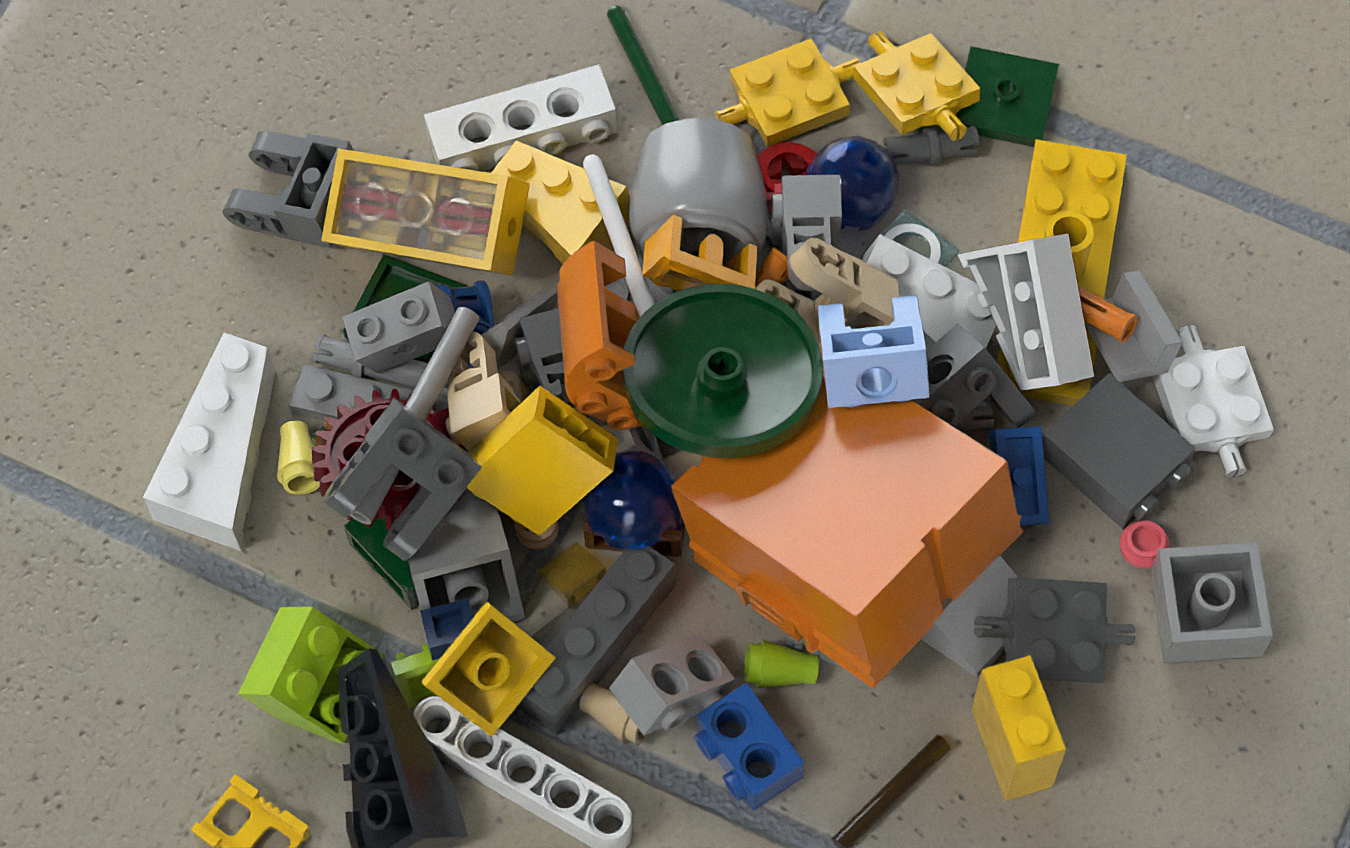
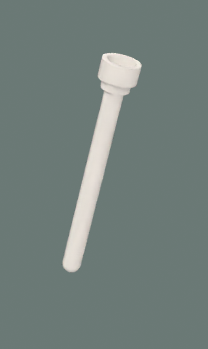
M588 155L584 159L583 166L615 253L625 258L627 275L625 279L640 317L655 302L647 280L642 276L641 264L602 160L597 155Z

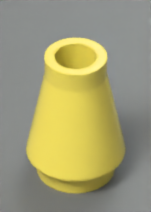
M303 421L287 422L279 430L281 440L277 479L283 485L284 490L290 494L304 495L314 492L320 487V482L314 481L312 447L315 446L310 437L308 425Z

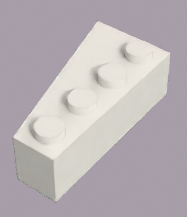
M223 333L143 496L144 502L154 521L241 551L244 539L246 513H249L252 497L251 486L254 470L258 466L261 434L262 429L265 428L275 378V369L268 347Z

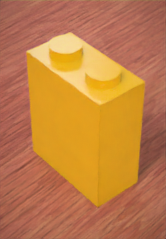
M539 386L468 452L482 468L467 486V489L478 498L484 499L510 516L516 523L524 525L540 536L613 472L618 438Z
M1025 656L982 669L971 710L1004 800L1008 801L1053 787L1066 748L1031 656Z

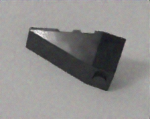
M368 648L338 669L341 730L346 735H349L350 764H343L344 781H351L353 811L345 812L346 831L351 848H450L468 837L455 788L377 649Z

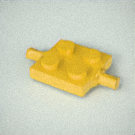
M877 31V35L873 33L868 39V45L878 56L854 66V80L901 135L923 126L936 124L946 132L952 141H957V137L961 139L965 135L967 127L961 123L955 114L960 109L980 101V87L932 33L898 47L894 46L882 31Z
M811 38L730 69L729 73L730 81L739 96V104L716 111V119L733 125L746 120L758 130L767 147L850 115V104L840 88V83L853 79L854 66L861 63L858 58H854L833 67L823 59Z

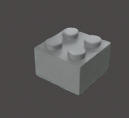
M1258 542L1158 549L1150 572L1163 663L1262 657L1273 637Z

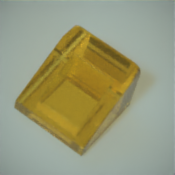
M577 542L538 570L541 577L567 607L592 590L607 573L606 567Z

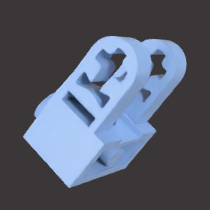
M917 295L892 298L894 322H891V325L851 329L850 326L845 327L842 303L818 305L828 408L857 407L863 404L892 401L907 402L912 399L929 398L926 348Z

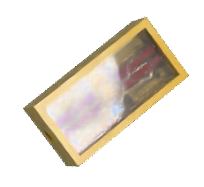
M338 149L321 241L348 248L513 276L530 183L505 175Z

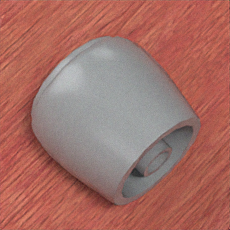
M687 118L666 123L648 135L642 143L631 190L629 211L630 238L635 251L642 260L644 258L645 241L673 215L682 218L680 250L699 257L700 243L708 235L715 234L723 241L722 266L728 263L749 243L757 246V256L759 255L766 242L768 220L767 197L755 145L746 132L733 124L714 119Z

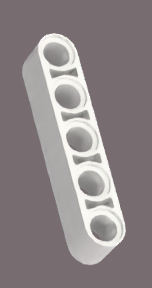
M439 696L424 699L416 706L413 715L437 758L592 848H626L630 844L633 836L631 811L621 798L501 729H498L491 737ZM444 718L450 721L449 727L441 733L433 734L425 730L427 724L433 719ZM478 742H485L493 747L492 751L483 758H473L467 754L469 748ZM519 767H529L536 771L535 776L526 783H517L510 779L511 773ZM564 791H570L579 796L578 802L570 808H560L552 802L559 793ZM606 816L617 817L623 822L622 827L612 834L600 832L596 828V824Z

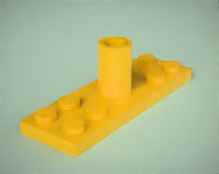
M1036 139L1018 243L1068 234L1077 285L1104 299L1127 155ZM1086 328L1092 366L1094 367L1097 346ZM999 347L997 363L1025 398L1073 406L1090 391L1092 377L1062 385L1021 391L1001 347Z

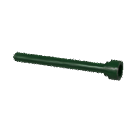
M618 5L611 6L607 11V18L662 126L666 123L679 121L623 8Z

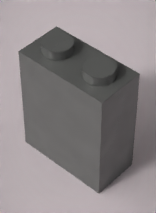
M1108 373L1048 428L1042 436L1044 459L1122 529L1135 518L1138 521H1144L1160 503L1157 497L1168 487L1173 491L1178 489L1193 471L1189 465L1196 448L1127 387L1117 381L1111 373Z

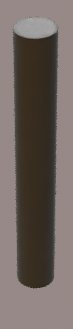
M936 735L831 838L836 847L851 848L951 750L947 741L940 735Z

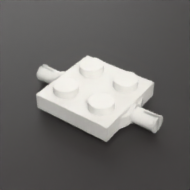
M1190 325L1188 329V326H1185L1177 331L1182 340L1185 354L1174 358L1167 373L1153 375L1169 425L1196 448L1194 452L1202 450L1219 453L1226 471V477L1232 478L1234 474L1235 477H1238L1247 470L1238 447L1246 442L1269 438L1274 431L1245 346L1217 351L1205 350L1200 341L1197 327Z

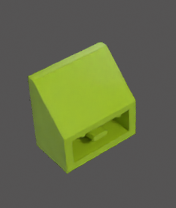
M280 607L240 687L238 695L273 718L334 742L344 743L347 735L341 730L338 669L368 648L373 647L314 607ZM378 651V653L380 654V656H381V658H382V660H383L384 657H385V655H383L382 653H380V652Z

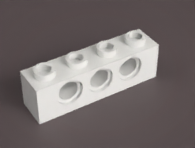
M600 65L424 114L427 136L436 164L480 172L495 168L515 141L554 155L566 147L583 142H599L609 135L617 133L616 109ZM562 113H573V114H574V115H572V116H570V117H559V116H558V115H560V114H562ZM520 125L531 126L525 130L514 129L515 127ZM475 138H486L485 141L480 143L470 142Z

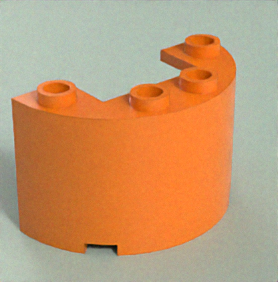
M592 241L573 253L559 270L560 281L557 284L566 394L570 402L580 413L608 422V426L612 429L627 430L633 427H645L628 403L622 380V370L635 365L634 355L624 350L631 329L640 317L635 304L604 287L627 276L625 258Z

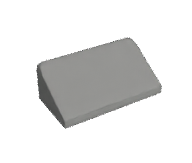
M557 284L549 285L524 301L481 335L496 353L497 370L518 354L514 339L522 337L520 318L555 308L558 298Z

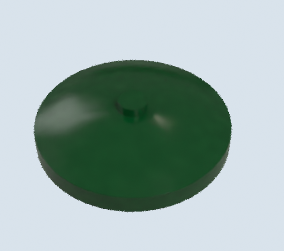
M707 284L677 291L659 300L647 309L634 324L625 343L624 350L635 357V365L622 370L623 387L631 409L641 423L655 436L680 450L713 458H736L767 451L796 434L808 421L818 403L823 376V359L820 346L813 331L806 321L789 305L757 289L732 284Z

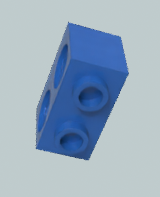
M747 683L696 715V729L698 733L694 735V740L707 760L712 761L715 758L718 760L726 772L722 778L730 793L738 802L745 798L753 811L803 778L804 761ZM726 722H737L743 726L745 731L737 737L730 738L722 735L718 728ZM763 761L770 764L774 771L767 777L757 778L749 774L747 767L753 762Z

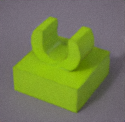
M427 643L421 645L422 652L405 657L404 653L400 652L396 655V661L391 662L400 692L409 708L416 707L424 699L437 696L421 683L439 661V659L432 661Z

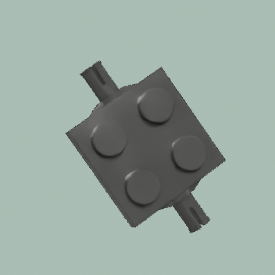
M1008 578V603L1003 613V618L977 616L974 621V625L992 626V628H974L976 637L1002 638L1006 651V662L1030 655L1039 679L1044 681L1105 683V651L1107 643L1132 645L1136 637L1118 635V633H1136L1135 627L1132 624H1108L1106 616L1107 583Z

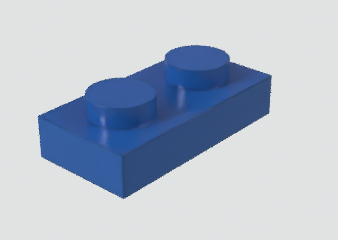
M1041 426L990 430V451L1006 460L1008 464L1017 514L1022 516L1020 526L1049 524Z

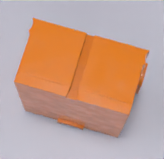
M818 342V344H819V346H820V349H821L822 359H823L822 343H821V342ZM824 363L818 403L808 421L796 434L780 445L755 455L736 458L702 456V462L697 467L692 465L671 486L690 537L688 547L694 550L693 560L736 590L740 603L744 606L752 602L750 605L753 610L798 642L803 638L808 652L813 654L818 649L872 689L934 626V621L944 612L942 603L948 597L955 601L1024 532L1020 528L1022 516L1017 514L1006 460L912 400L907 402L892 401L863 404L857 407L828 408Z

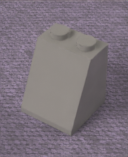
M466 488L461 494L460 500L454 503L416 553L408 559L420 608L424 610L468 598L473 618L483 605L488 602L510 621L525 619L510 550L498 510L495 506L484 499L478 498Z

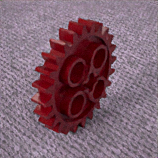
M393 389L389 399H382L380 393L377 390H373L371 402L366 403L361 397L356 395L354 396V409L351 410L339 404L337 406V419L328 416L324 418V431H316V446L312 447L314 481L320 482V495L322 497L325 496L333 481L363 444L365 435L392 400L395 398L406 406L411 394L407 400H402L398 390ZM435 402L426 422L453 441L446 427L449 408L436 413ZM462 444L458 445L467 453L469 452ZM399 470L372 523L366 524V527L370 528L376 519L380 518L384 519L386 529L390 530L395 519L399 518L422 488V485ZM350 515L347 516V519L350 521L354 519Z

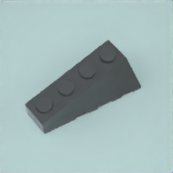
M635 537L592 590L530 636L556 658L517 705V708L558 736L579 709L580 699L586 688L592 683L599 684L676 586L675 564Z

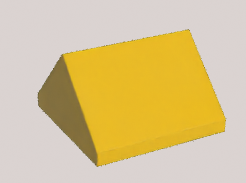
M486 602L421 683L492 737L556 657L491 604Z

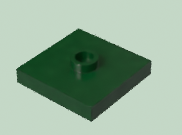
M970 46L965 71L980 87V101L960 109L955 116L967 128L974 126L978 136L1034 147L1036 139L1043 140L1059 64Z

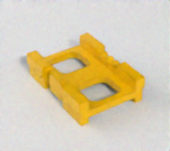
M236 774L229 781L230 787L200 824L196 822L191 828V832L212 848H254L269 829H276L290 840L288 848H298L311 835L308 825L285 809L281 812L279 807H274L272 802H267L265 797H260L259 790ZM229 801H237L251 812L250 818L238 833L233 836L225 834L213 824L215 817Z

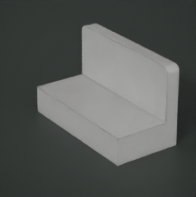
M1140 270L1123 273L1112 298L1104 300L1137 315L1138 323L1132 336L1125 343H1121L1118 339L1084 322L1085 326L1117 381L1123 382L1167 373L1182 344V340Z

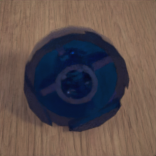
M862 136L841 137L827 144L817 153L805 171V175H840L841 229L843 230L846 226L860 227L858 231H863L880 223L898 195L900 179L895 160L886 148L876 141Z
M626 450L617 452L613 472L583 497L588 529L593 535L595 531L598 535L604 537L605 544L613 548L634 550L652 546L661 541L660 534L671 525L674 530L681 518V513L671 488L677 481L672 470L661 459L645 451Z

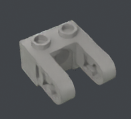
M840 175L782 176L781 194H772L771 245L780 246L781 253L787 257L789 278L785 280L784 287L802 295V290L811 291L813 301L823 293L806 285L796 276L790 264V257L809 238L821 239L839 249L842 221Z

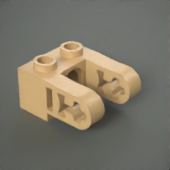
M809 238L790 257V264L796 276L806 285L823 293L815 301L772 280H764L755 288L778 298L794 309L809 325L818 342H821L818 305L842 303L845 327L850 326L851 329L891 325V322H894L892 298L899 297L898 280L818 238Z
M472 332L448 377L447 386L449 417L446 419V427L452 440L457 445L462 444L468 451L531 394L530 388L515 372L503 371L498 373L494 349L477 332ZM470 362L474 368H470L467 364Z

